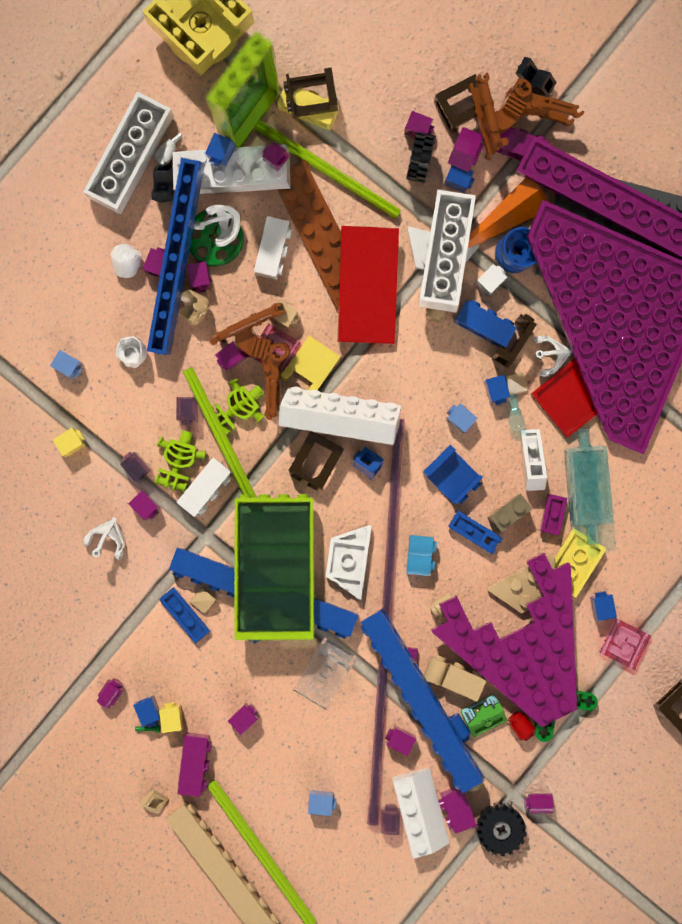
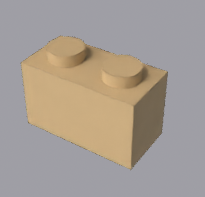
M458 662L454 664L449 663L441 686L478 702L487 680L474 669L472 672L465 670L466 666Z

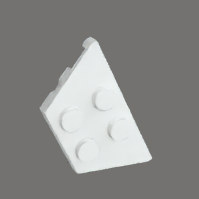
M408 226L415 268L424 271L431 232ZM478 244L467 249L465 263L479 247Z
M370 525L332 537L330 541L326 577L358 599L362 597L372 527Z

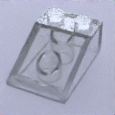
M324 637L293 691L327 710L357 656Z

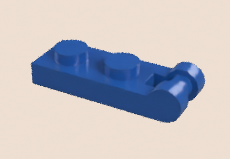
M458 510L447 526L492 555L496 551L497 544L503 540L502 537ZM487 536L492 538L489 544L484 543Z

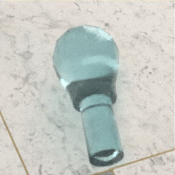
M513 394L510 395L511 410L508 425L512 431L518 432L525 427V419L519 409L517 395Z

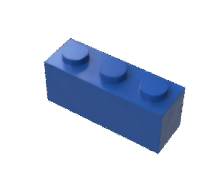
M466 300L454 323L493 345L505 349L517 329L514 326V322L507 318L503 320L497 317L498 314L493 310L487 309L486 311L480 307L481 304L474 300Z

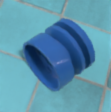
M517 227L507 233L497 243L494 251L495 260L504 271L512 274L520 273L536 263L527 240L529 228Z

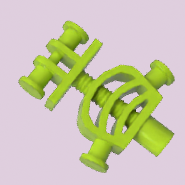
M238 378L228 383L233 389L227 396L229 409L224 412L218 403L214 404L220 412L216 414L218 419L222 416L225 419L220 423L226 436L231 430H228L225 424L228 423L233 430L236 429L229 419L233 415L242 420H248L253 416L257 423L265 417V414L262 415L258 411L260 407L255 402L264 395V392L258 385L248 392L244 386H239ZM239 392H240V395H241V398H242V400H240V401L238 400V394H237V393H239ZM233 396L236 402L234 406L231 405V399ZM245 406H248V407H250V408L253 409V410H252V411H248V410H246L244 407H245ZM239 410H242L243 412L247 413L248 415L242 416V415L237 414V412H238Z
M182 430L179 441L170 439L168 442L164 440V437L160 438L157 447L165 448L164 459L173 467L171 472L159 468L158 472L167 474V477H160V474H157L155 485H164L166 489L169 485L172 486V491L180 490L184 494L188 483H180L179 479L189 481L190 478L180 475L178 473L180 468L192 467L196 459H202V461L206 459V450L203 452L197 451V447L190 445L193 433ZM171 447L178 450L177 454L171 450ZM169 453L175 457L174 462L169 459ZM192 453V456L184 457V454ZM183 460H191L188 464H181ZM171 476L175 477L174 482L170 481Z

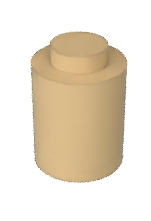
M437 654L435 657L430 658L424 673V677L428 682L441 686L449 665L446 662L447 658Z

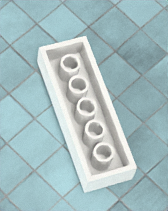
M138 91L136 92L83 191L87 198L120 215L122 214L174 117L171 108Z
M286 144L281 145L283 148H285V149L287 150V152H288V154H289V156H290L289 149H288V147L286 146ZM266 146L234 148L227 166L220 164L219 167L209 162L205 155L206 150L172 152L173 190L175 191L181 158L197 160L205 164L200 194L291 189L290 157L277 172L262 160L263 151Z
M437 190L418 307L457 313L476 195Z
M288 387L280 404L279 426L394 445L402 406L391 402L382 403L373 399L364 400L358 399L355 396L346 397L336 393L328 394L318 390L310 391L299 387Z

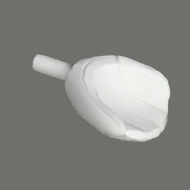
M181 133L172 140L168 139L155 151V160L160 166H165L171 161L173 157L172 152L176 150L175 143L183 137Z

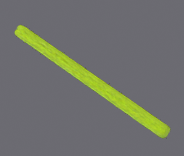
M261 120L257 122L255 130L277 142L279 145L286 144L289 152L305 160L309 165L394 219L399 216L401 210L268 124Z
M191 367L184 370L183 374L242 494L251 495V498H257L194 369ZM249 507L258 525L268 521L262 507Z
M216 780L209 783L207 786L208 790L304 924H315L316 919L219 783Z

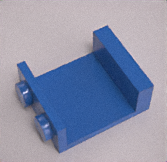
M450 444L422 473L454 505L457 503L461 505L469 497L467 493L471 489L475 491L482 484L480 480L483 477L478 475L455 452L456 449Z

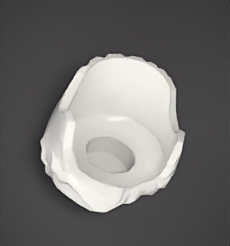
M120 244L113 247L110 253L113 272L117 276L124 278L135 276L138 268L141 266V253L128 244Z
M134 336L120 339L116 346V358L127 367L137 368L147 357L145 344Z

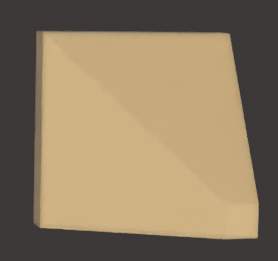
M523 372L505 376L510 396L528 391Z
M202 587L190 603L205 614L217 599Z
M152 790L141 798L139 802L144 809L158 815L169 798Z

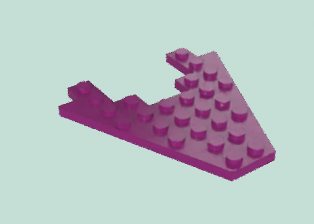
M544 552L526 561L542 593L541 597L525 604L534 622L501 638L498 637L491 622L473 630L458 597L455 595L439 603L447 621L431 629L434 635L542 727L577 710L571 565L569 562H566L552 569Z

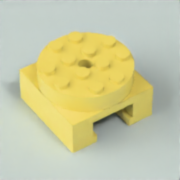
M153 0L142 11L147 24L169 45L172 52L179 59L188 63L200 76L211 65L229 56L234 50L238 39L254 24L252 10L242 0ZM205 24V28H198V25Z

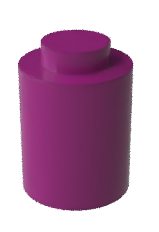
M528 793V798H524L525 810H528L529 814L553 813L554 800L552 793Z

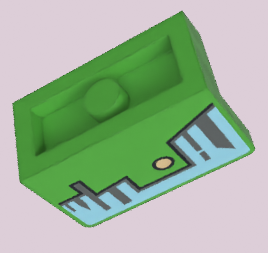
M495 694L461 709V714L473 738L508 721Z

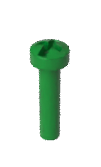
M160 724L149 728L148 726H135V731H156V733H160L161 729Z

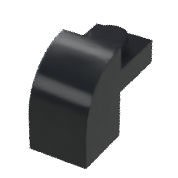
M524 57L517 68L516 75L519 78L518 80L525 79L529 81L533 94L545 97L550 96L557 83L551 72L538 69L532 59Z
M155 166L153 170L154 187L151 192L152 200L159 203L173 201L175 194L173 190V166Z

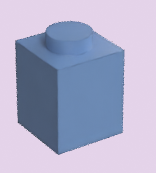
M61 350L58 351L50 364L52 368L73 380L83 370V363Z
M461 403L457 407L453 405L447 412L449 416L446 420L463 434L477 420V417Z
M310 790L308 814L331 816L332 810H336L337 798H333V792Z

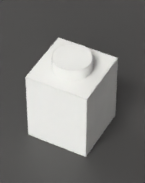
M493 264L477 280L476 285L487 296H490L506 280V272L500 266L496 267Z

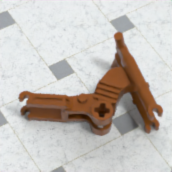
M488 73L483 75L484 79H482L481 74L476 76L477 83L475 88L473 83H470L468 86V91L472 94L475 106L474 112L477 115L482 140L486 148V160H491L496 150H500L501 147L508 145L509 140L507 138L501 139L500 134L507 131L521 115L538 116L562 123L564 126H570L575 120L571 119L568 121L567 118L569 116L580 118L584 114L583 110L580 113L577 112L579 105L533 94L531 92V84L525 79L518 80L506 92L505 100L498 111L494 109V100H492L488 84L490 78Z
M275 303L265 310L252 313L250 317L214 334L209 340L211 345H216L219 341L224 343L227 340L226 338L235 336L236 344L241 350L252 357L261 359L266 381L265 417L268 420L273 419L276 416L275 413L280 411L281 363L289 357L291 349L285 342L273 343L274 340L257 335L253 327L260 326L267 320L285 314L286 310H279L283 303ZM280 348L284 351V354L280 356L279 353H276V349Z

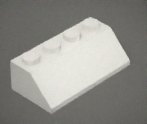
M430 767L392 777L413 859L432 854L448 845L449 840Z

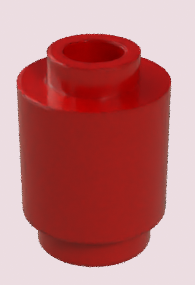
M517 711L507 719L510 728L519 740L524 739L527 741L534 736L535 728L524 713L522 714L520 711Z

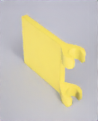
M309 336L281 374V379L287 382L295 371L312 383L308 390H318L340 359V356Z

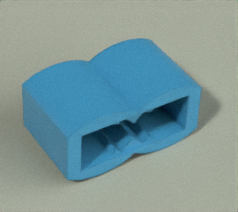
M410 535L407 574L430 576V572H434L435 561L432 560V553H436L437 541H434V537Z

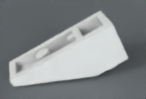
M540 429L521 430L525 490H545L547 472Z

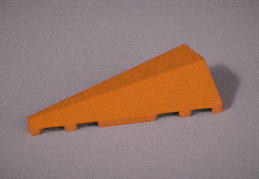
M525 177L470 234L468 248L479 245L491 237L505 233L529 219H534L541 201L549 202L542 188Z

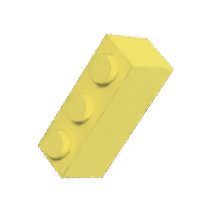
M300 88L293 94V101L299 106L329 102L328 97L326 99L320 97L317 92L312 90L308 92ZM283 89L277 103L278 109L292 115V111L288 112L286 100H290L289 93H285ZM338 111L298 118L330 131Z

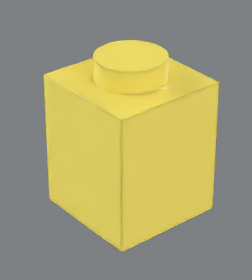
M70 428L53 439V442L61 455L68 457L86 445L83 441L86 438L80 430Z
M175 702L165 703L164 707L159 709L162 733L181 731L184 728L181 704L176 705Z

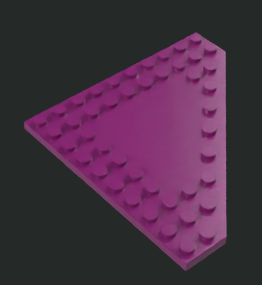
M543 200L533 220L527 240L607 440L644 454L682 363V260Z

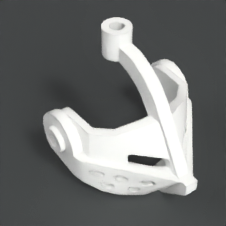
M212 205L206 209L208 215L216 213L217 216L203 222H195L194 228L196 230H204L206 225L219 221L221 233L215 239L217 247L226 246L238 235L240 229L239 212L231 206ZM232 218L231 225L228 228L229 219Z
M542 335L533 338V342H548L556 348L553 351L543 352L538 350L536 352V356L539 359L547 355H557L554 367L541 370L538 373L539 376L548 377L556 373L566 359L573 354L571 349L549 336Z
M113 517L112 520L95 527L85 536L83 546L86 547L89 546L95 534H103L97 548L92 552L94 557L102 554L101 548L107 536L111 537L117 544L114 557L119 560L123 556L126 541L123 532L116 522L117 518Z

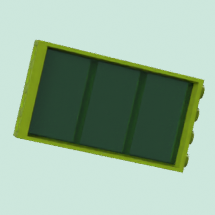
M255 31L206 98L217 133L231 139L236 145L235 148L244 145L254 131L257 122L262 120L280 95L272 42Z
M267 494L259 495V498H251V495H239V498H235L234 640H314L313 498H309L308 494H299L297 498H290L288 494H280L278 498H270V495Z

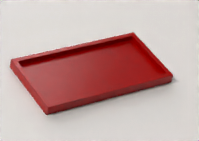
M341 226L337 342L395 344L399 228Z
M575 358L531 393L532 397L566 438L597 414Z

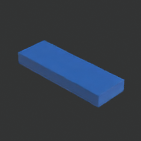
M175 587L159 599L195 644L211 631Z

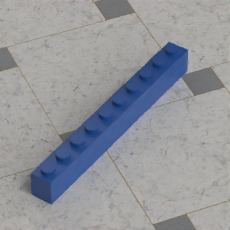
M181 158L147 346L148 352L163 355L171 354L205 164L201 161Z
M180 547L176 548L169 570L173 571L172 575L183 578L185 575L190 577V581L199 585L202 582L209 584V589L218 592L220 589L227 591L226 595L234 598L235 568ZM241 571L240 586H282ZM298 591L240 592V596L245 598L244 601L249 604L255 605L256 602L260 603L265 610L273 612L276 609L281 611L280 615L291 619L294 616L299 618L300 623L309 625V596ZM313 597L314 624L317 625V629L325 632L328 629L335 631V635L343 639L346 636L351 637L358 614Z
M384 608L361 621L363 633L366 636L369 635L372 640L371 646L373 650L381 655L382 665L391 672V679L396 687L399 686L403 692L401 696L405 703H409L413 710L411 712L415 720L421 722L423 726L421 729L426 738L429 737L431 739L434 752L437 755L440 754L443 759L442 765L444 769L452 774V781L455 787L460 789L462 793H465L483 783L485 778Z

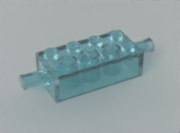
M589 428L577 430L579 447L564 450L570 527L584 526L586 528L587 545L599 544V525L614 523L607 446L592 447L590 445Z

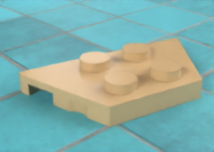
M551 553L546 557L552 569H554L555 556ZM529 566L487 587L489 592L521 614L528 611L525 604L542 596Z

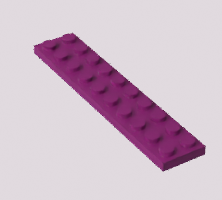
M534 136L516 173L682 259L681 213Z

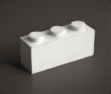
M267 216L254 268L256 276L274 280L278 279V275L282 276L284 264H281L288 252L286 241L291 239L293 230L290 227L289 221Z
M212 458L176 503L192 516H202L208 509L206 506L210 500L214 501L219 496L220 492L218 490L221 486H227L231 481L232 477L230 475L232 472L218 460Z

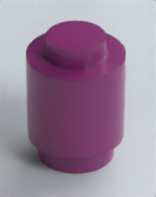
M115 678L113 680L108 679L98 694L97 702L107 709L114 706L124 691L122 682Z

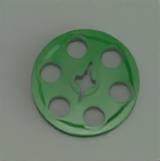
M206 210L196 215L195 222H203L204 217L208 215ZM219 221L206 225L204 230H200L201 237L199 239L192 238L190 245L191 254L199 262H206L208 266H223L233 261L240 253L244 240L243 231L240 225L238 235L236 236L239 239L237 245L232 246L228 244L217 247L214 242V248H212L213 240L210 236H214V233L217 232L219 237L221 233ZM201 247L208 249V253L204 257H200L197 254L198 249ZM223 250L226 252L227 255L224 260L216 258L218 251Z

